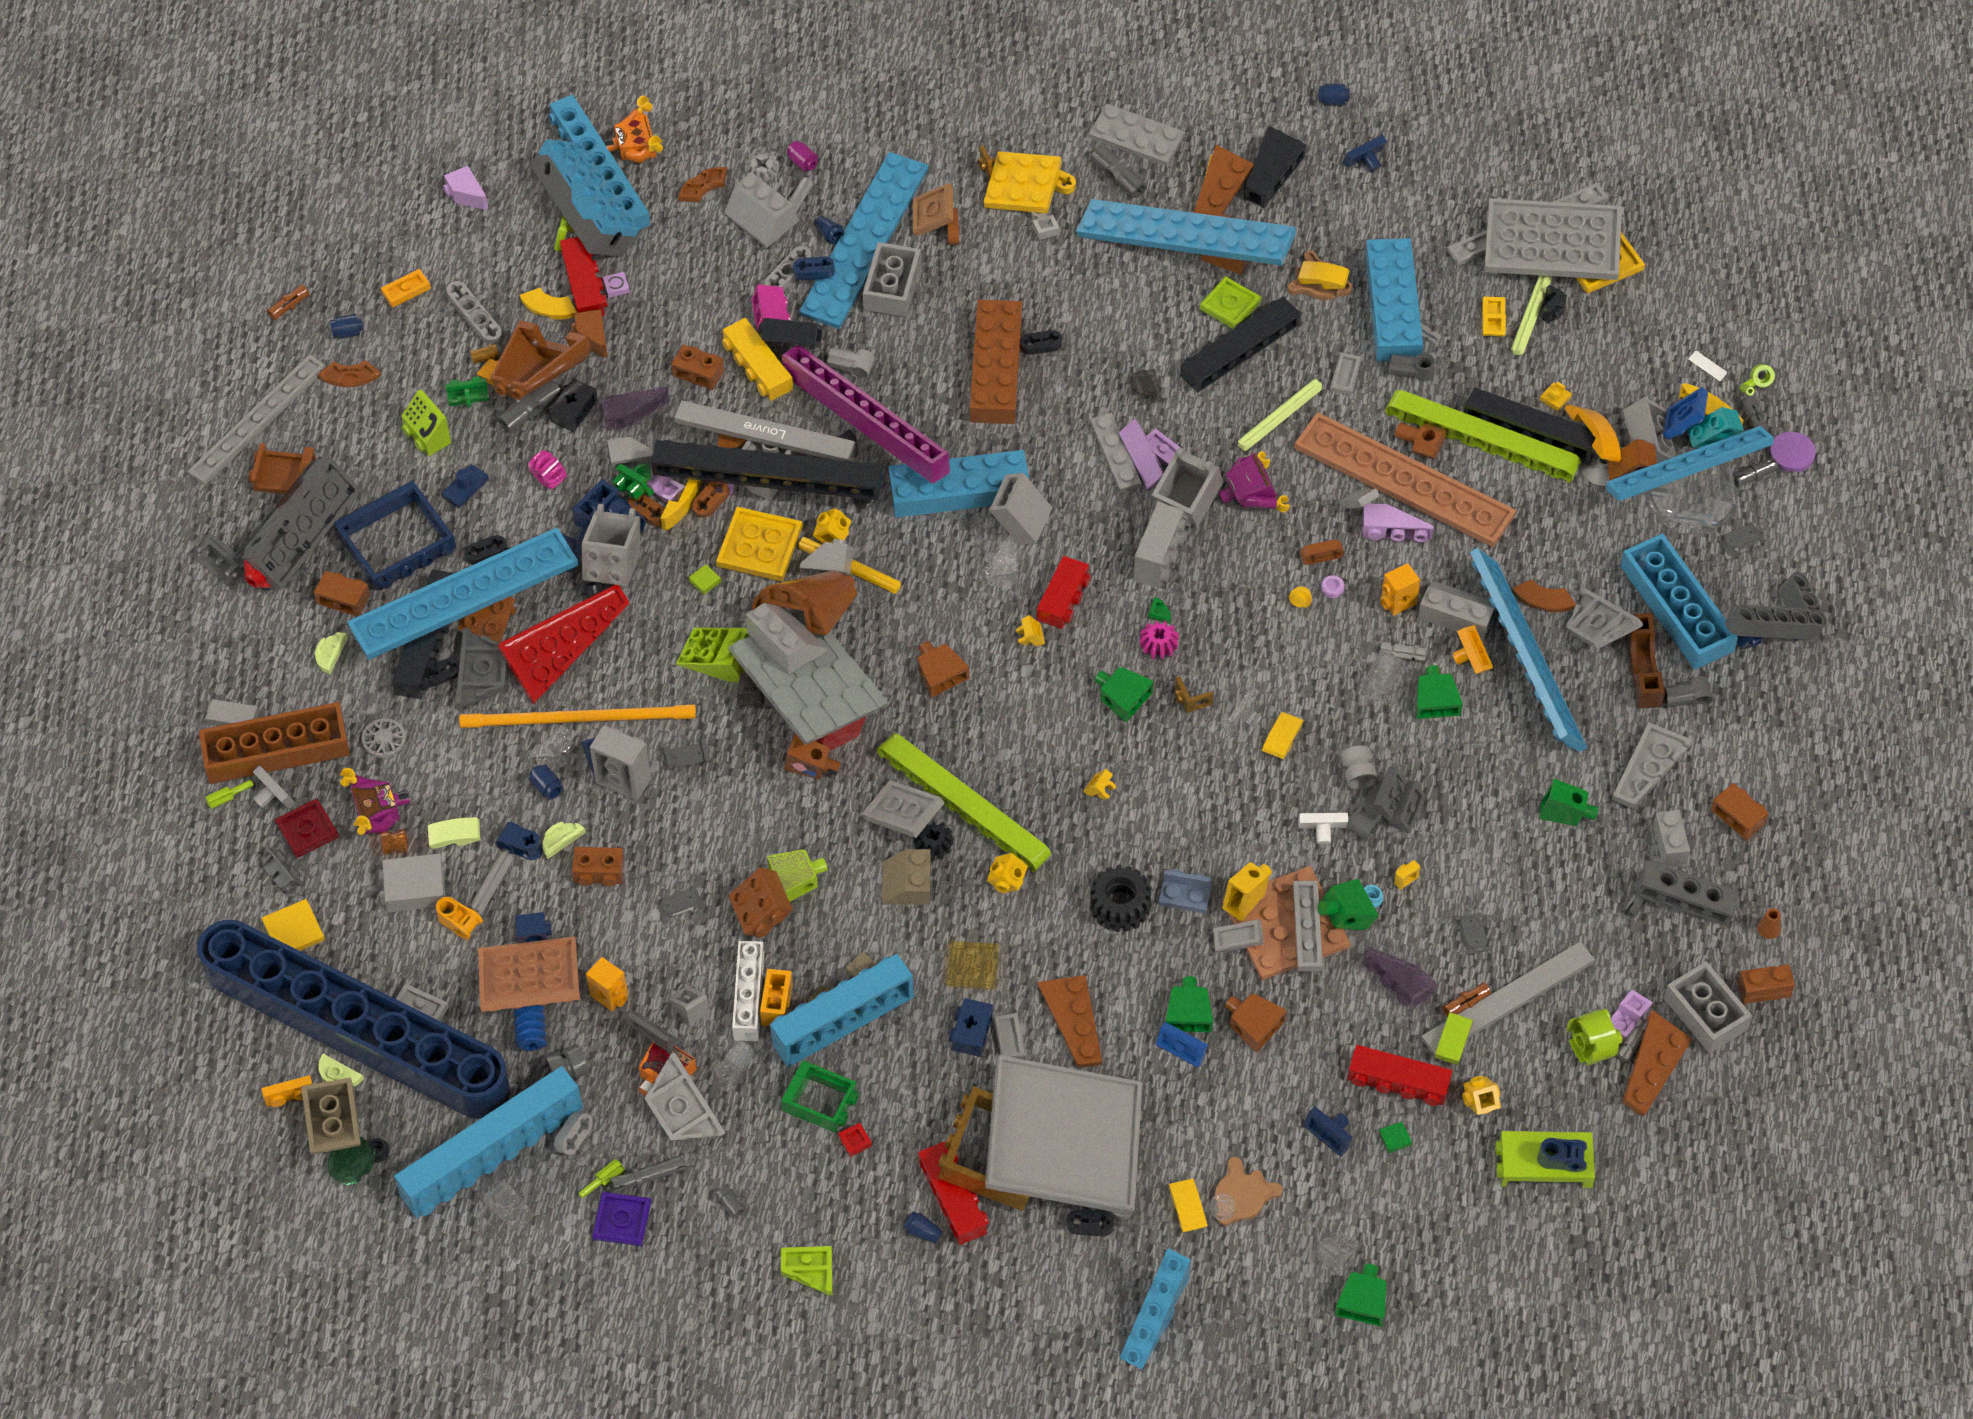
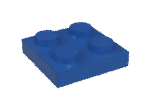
M1703 386L1667 408L1663 435L1668 440L1682 435L1687 428L1692 425H1698L1703 421L1708 392Z

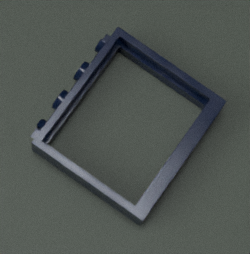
M413 480L334 523L336 535L376 591L382 588H389L394 581L402 577L407 578L411 576L418 568L431 565L435 559L442 555L447 556L451 554L456 548L454 535ZM414 501L441 539L375 574L349 536Z

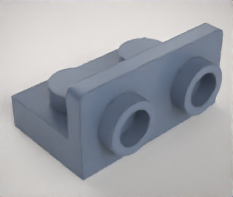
M1165 870L1159 905L1206 914L1212 888V878L1202 874H1186L1179 870Z

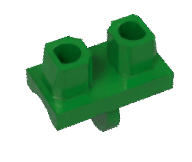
M481 376L473 377L470 381L464 382L458 379L450 380L449 384H445L449 406L467 404V408L472 407L471 403L489 401L486 378L482 379Z
M641 463L635 466L633 470L622 464L616 467L619 475L612 483L620 492L623 493L626 490L628 495L634 500H637L643 494L650 497L654 493V490L647 486V481L652 478L649 465Z

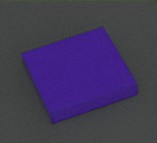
M602 1192L592 1239L642 1247L652 1198Z

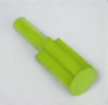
M248 780L231 789L227 786L206 796V802L211 809H214L233 800V795L252 787L254 784L252 780Z
M614 1159L595 1174L596 1179L579 1192V1196L584 1198L601 1184L606 1186L611 1182L610 1178L616 1177L624 1171L622 1164L617 1159Z

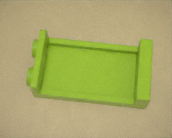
M1502 1131L1500 1140H1496L1495 1153L1500 1155L1501 1163L1496 1165V1176L1501 1178L1502 1186H1507L1508 1181L1582 1182V1188H1593L1595 1170L1592 1132ZM1547 1138L1585 1141L1587 1143V1149L1584 1151V1161L1587 1163L1586 1170L1570 1172L1567 1170L1543 1168L1537 1160L1542 1142ZM1545 1151L1548 1155L1555 1156L1553 1152Z

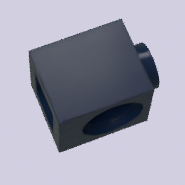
M544 912L515 915L518 943L548 940L547 936L552 935L551 922L546 921Z

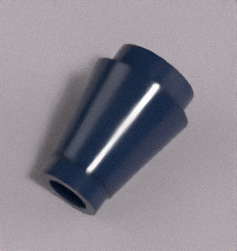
M819 216L814 222V225L827 243L837 244L841 236L845 235L840 224L824 216Z
M915 1211L911 1213L903 1227L908 1231L907 1234L933 1242L934 1244H936L943 1232L921 1212L918 1214Z

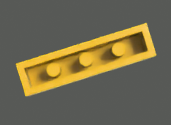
M746 318L723 329L722 344L726 351H732L737 365L745 368L746 376L751 382L753 380L756 382L761 396L764 397L766 395L771 402L793 390L792 376Z

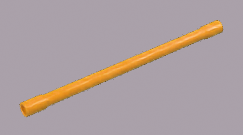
M675 705L672 707L505 714L476 713L460 714L459 720L460 728H479L483 726L669 718L696 719V706Z

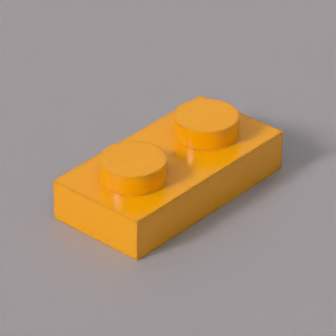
M418 269L381 287V292L393 308L430 290L431 286L422 271Z
M310 1075L261 1089L267 1107H280L286 1101L294 1099L303 1100L301 1086L312 1085L313 1083Z

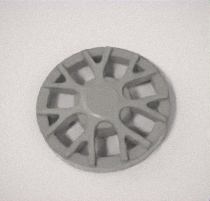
M378 719L368 724L363 730L361 737L362 745L365 751L374 757H390L397 754L403 748L406 742V733L403 726L397 721ZM389 723L388 729H382V724ZM374 726L379 729L376 733L370 730ZM397 727L400 729L397 733L392 734L391 732ZM366 737H374V740L365 742ZM393 738L401 739L402 741L400 744L393 742ZM375 744L380 746L376 752L371 750ZM390 745L393 751L385 753L384 747Z

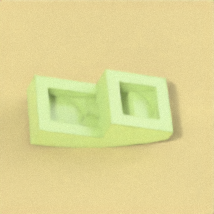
M477 817L458 818L428 825L429 846L432 849L453 843L461 846L481 840L479 819Z

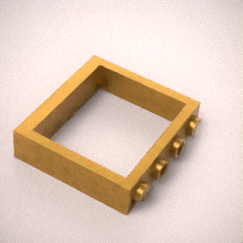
M973 1086L970 1095L965 1094L960 1107L964 1109L962 1115L957 1113L952 1127L956 1128L955 1135L950 1133L945 1147L949 1150L947 1155L942 1153L938 1166L942 1169L938 1178L1023 1211L1030 1196L985 1188L986 1175L953 1163L973 1107L977 1106L992 1112L993 1093Z

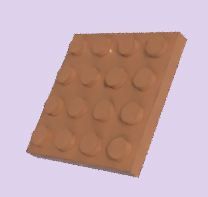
M1311 866L1268 881L1264 897L1242 921L1247 922L1257 919L1262 921L1264 945L1246 948L1261 980L1297 968L1293 881H1318ZM1318 881V897L1320 902L1325 893ZM1228 913L1233 924L1242 923ZM1320 915L1322 958L1351 948V943L1344 929L1334 927L1328 915Z
M575 936L478 948L481 1012L580 1000Z

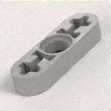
M804 246L794 248L765 279V285L771 286V284L775 285L778 282L779 287H783V291H785L796 277L794 272L790 275H785L782 271L787 268L793 270V263L798 259L797 256L805 255V258L811 257V251Z

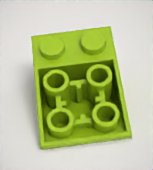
M694 627L676 665L728 682H745L748 674L729 652L728 648L737 641L750 637L747 633V628Z

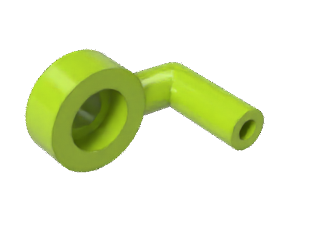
M564 215L561 219L554 250L561 252L560 240H565L568 231L574 232Z
M1766 364L1756 365L1751 371V378L1741 384L1739 389L1744 394L1753 395L1755 392L1754 386L1767 387L1773 383L1775 378L1774 370ZM1760 371H1764V377L1762 379L1758 378V373Z

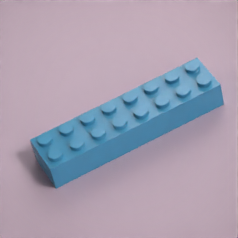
M563 1066L548 1074L394 1175L401 1199L416 1218L421 1215H429L436 1205L442 1201H450L454 1198L456 1192L463 1187L469 1188L473 1186L477 1178L483 1174L494 1172L498 1164L504 1160H512L518 1155L519 1150L525 1146L531 1147L545 1133L556 1131L560 1127V1123L568 1119L573 1112H581L583 1105L578 1085Z

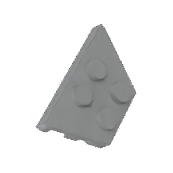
M1585 588L1582 592L1584 597L1582 603L1575 606L1573 616L1569 619L1566 628L1575 637L1599 649L1642 627L1643 624L1639 618Z
M673 1052L644 1099L671 1141L724 1135L726 1132L678 1056Z

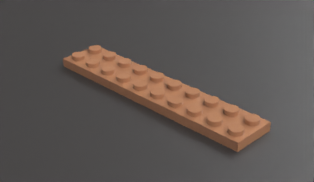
M1318 412L1295 442L1294 449L1372 488H1376L1493 548L1516 516L1515 509Z

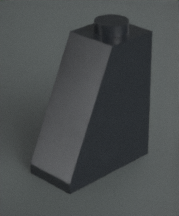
M764 318L763 323L760 322L759 336H762V340L767 342L820 348L823 325Z

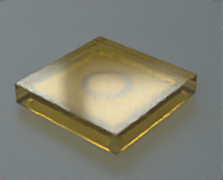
M951 941L947 987L996 990L999 944Z

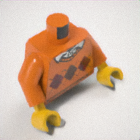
M644 95L638 98V107L620 123L615 124V137L604 139V144L609 151L619 150L622 160L643 163L648 158L657 157L656 152L659 153L663 150V146L660 144L662 139L657 135L652 136L647 115L644 114V111L649 112L653 107L649 102V98Z

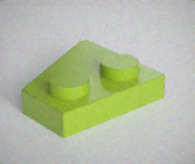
M832 1246L781 1248V1275L824 1294L833 1295Z

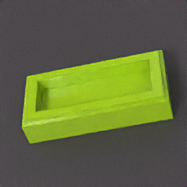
M1449 1012L1435 1058L1459 1065L1473 1019Z

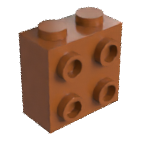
M758 868L728 895L744 934L759 938L766 936L776 924L782 922L793 910L777 872L770 869Z

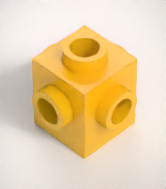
M836 508L822 512L817 518V525L813 536L823 544L825 542L833 543V539L845 540L849 534L848 529L852 520Z
M1013 853L997 856L990 867L987 881L1000 893L1019 890L1023 884V878L1028 865Z
M1476 1076L1470 1082L1463 1083L1465 1090L1462 1093L1464 1104L1477 1115L1486 1114L1501 1108L1499 1087L1488 1077Z

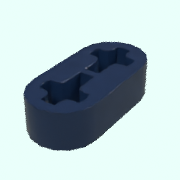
M827 256L799 258L793 263L794 276L799 280L830 278L835 274L834 260Z

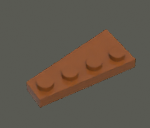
M1216 145L1194 213L1213 216L1223 215L1251 173L1254 164Z
M1086 975L1037 982V986L1054 1017L1077 1068L1102 1065Z
M1653 1010L1648 1014L1647 1025L1641 1037V1045L1634 1060L1635 1065L1630 1074L1622 1103L1642 1116L1647 1113L1692 1041V1038Z

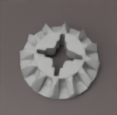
M758 152L755 156L750 155L749 160L745 161V172L747 175L752 172L762 181H768L778 174L779 161L776 160L775 155L770 156L768 152L765 154ZM759 163H760L761 165L766 164V168H764V167H762V166H760V167L758 168V164H759Z

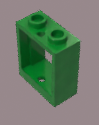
M802 1060L781 1100L782 1111L836 1133L839 1126L843 1127L845 1125L850 1105L855 1106L859 1098L857 1082ZM810 1079L846 1094L833 1118L797 1104Z

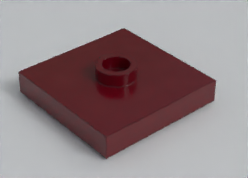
M317 798L274 819L275 824L296 859L339 838L336 828Z

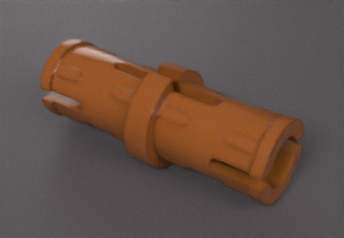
M299 285L298 288L288 295L284 294L281 296L280 301L266 310L268 315L276 321L287 311L294 310L296 308L295 305L310 296L309 291L304 285ZM293 297L295 298L293 301H291L289 304H287V305L284 306L283 308L281 307L282 305H284L285 303H287L289 300H291Z
M1482 982L1468 992H1461L1458 998L1443 1005V1012L1447 1017L1449 1012L1457 1015L1469 1007L1472 1008L1474 1004L1491 995V991L1488 985ZM1474 996L1473 999L1467 1001L1466 1003L1462 1004L1461 1006L1459 1005V1004L1462 1003L1463 1001H1465V1000L1469 999L1470 997Z

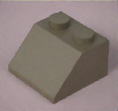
M906 849L883 861L882 905H930V849Z

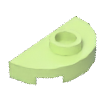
M337 632L333 636L321 639L316 646L315 657L317 665L323 672L331 674L348 639L347 633Z
M563 822L551 826L545 832L543 840V852L546 858L549 859L586 833L585 828L578 823L564 824Z
M322 1054L319 1060V1073L323 1082L351 1077L353 1086H357L364 1079L362 1074Z

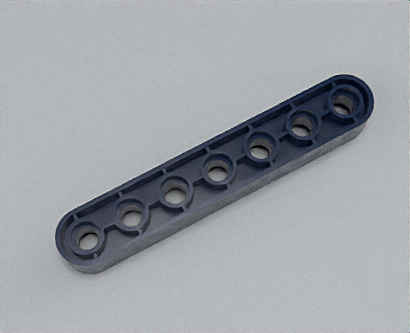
M218 921L206 928L201 934L197 945L198 955L208 982L218 991L467 1117L481 1119L509 1101L511 1087L505 1061L502 1055L493 1047L241 921ZM276 975V976L273 977V978L266 979V978L269 977V976ZM311 996H317L314 999L306 1000ZM360 1016L355 1020L347 1021L351 1017ZM402 1037L397 1041L389 1042L392 1038ZM444 1058L439 1062L430 1063L433 1059ZM477 1079H486L482 1083L471 1084L473 1081Z

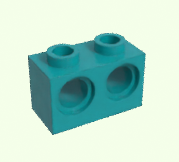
M1721 407L1705 416L1698 425H1692L1687 428L1692 447L1696 449L1744 431L1738 412L1725 407Z

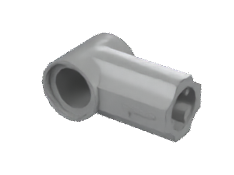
M832 348L828 354L827 365L831 368L848 371L854 377L858 375L866 379L869 376L875 356L870 351L864 349L857 350L855 353Z

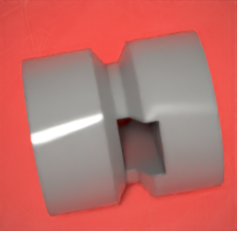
M1359 745L1343 751L1340 758L1346 771L1345 776L1349 788L1356 790L1368 788L1376 784L1378 775L1373 765V757L1369 747Z

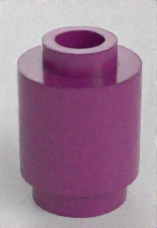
M794 141L787 148L789 159L803 172L811 171L817 166L818 155L803 142Z

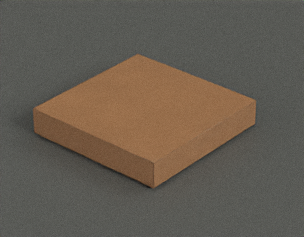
M949 183L913 198V234L916 236L923 235L953 222V186Z

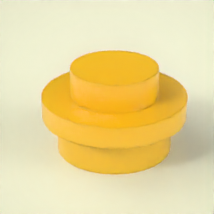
M1298 586L1290 592L1289 600L1296 607L1307 608L1312 602L1311 592L1306 587Z

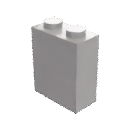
M1024 473L1005 475L989 511L1018 544L1024 545L1037 543L1052 507Z
M441 854L383 860V869L379 870L380 884H384V890L380 891L381 904L386 905L388 912L436 907L438 900L445 897Z

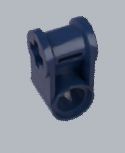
M513 822L505 824L495 841L499 849H507L510 851V854H516L527 860H536L543 853L539 835Z
M1547 1138L1540 1146L1537 1156L1538 1163L1546 1169L1582 1172L1587 1168V1163L1584 1161V1151L1587 1149V1143L1578 1139ZM1545 1151H1551L1555 1156L1548 1155Z

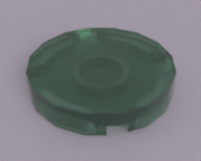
M360 1137L361 1146L334 1150L329 1155L327 1165L329 1174L340 1184L351 1185L358 1183L362 1180L360 1178L364 1174L367 1175L372 1169L375 1161V1151L363 1137Z

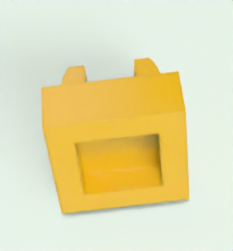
M1553 382L1540 396V401L1559 411L1571 398L1572 393L1565 390L1566 386Z
M1030 615L1022 618L1023 626L1018 627L1016 632L1020 635L1024 634V636L1018 639V642L1022 645H1028L1031 642L1035 646L1045 644L1041 624Z
M1107 769L1096 773L1083 792L1091 797L1097 794L1100 799H1108L1110 796L1105 792V787L1111 791L1116 788V785L1109 781L1113 774Z

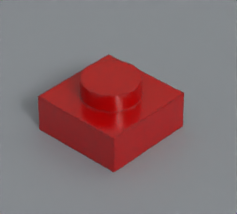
M861 1123L838 1133V1138L849 1157L872 1147V1142Z

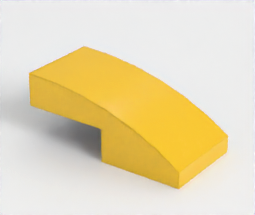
M1303 261L1298 279L1300 284L1321 283L1324 289H1344L1350 271L1348 268L1334 264Z
M1483 297V336L1505 337V297Z
M1281 712L1265 741L1262 751L1284 759L1290 751L1294 738L1300 731L1304 720Z
M1194 1179L1168 1184L1182 1233L1207 1227Z

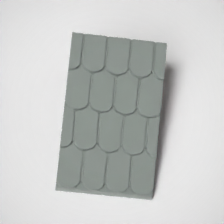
M800 611L794 617L806 627L804 611ZM831 631L827 635L812 633L827 648V652L791 674L751 636L729 646V652L804 745L815 741L829 747L831 751L858 737L866 716L888 705L887 700L871 679L867 678Z

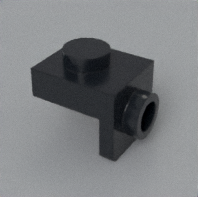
M1552 285L1546 287L1545 299L1549 302L1544 306L1542 320L1548 324L1554 318L1557 320L1561 317L1567 295L1562 290Z

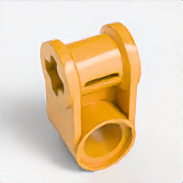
M443 897L436 904L438 921L465 940H469L471 937L470 933L474 928L483 923L482 917L477 912L467 908L451 897ZM446 910H451V911H452V912L449 913V914H444V913H443V912L446 911Z

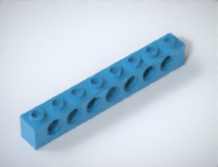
M573 94L549 104L551 113L548 116L551 124L558 126L560 138L567 140V142L582 144L588 156L594 161L595 166L604 176L605 181L613 189L618 200L624 205L625 210L634 220L637 228L640 230L649 226L650 217L648 210Z

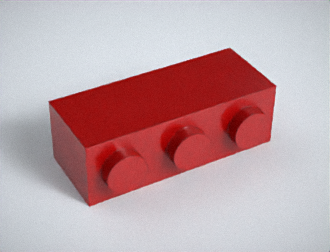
M1063 555L1037 607V621L1063 629L1065 623L1071 622L1074 614L1072 609L1074 605L1080 604L1083 595L1081 591L1083 587H1088L1091 580L1089 564Z

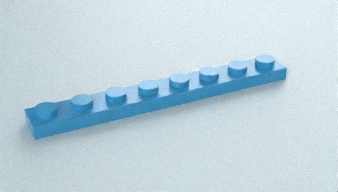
M1758 426L1607 481L1606 490L1618 501L1771 446L1773 445L1774 437L1762 426Z

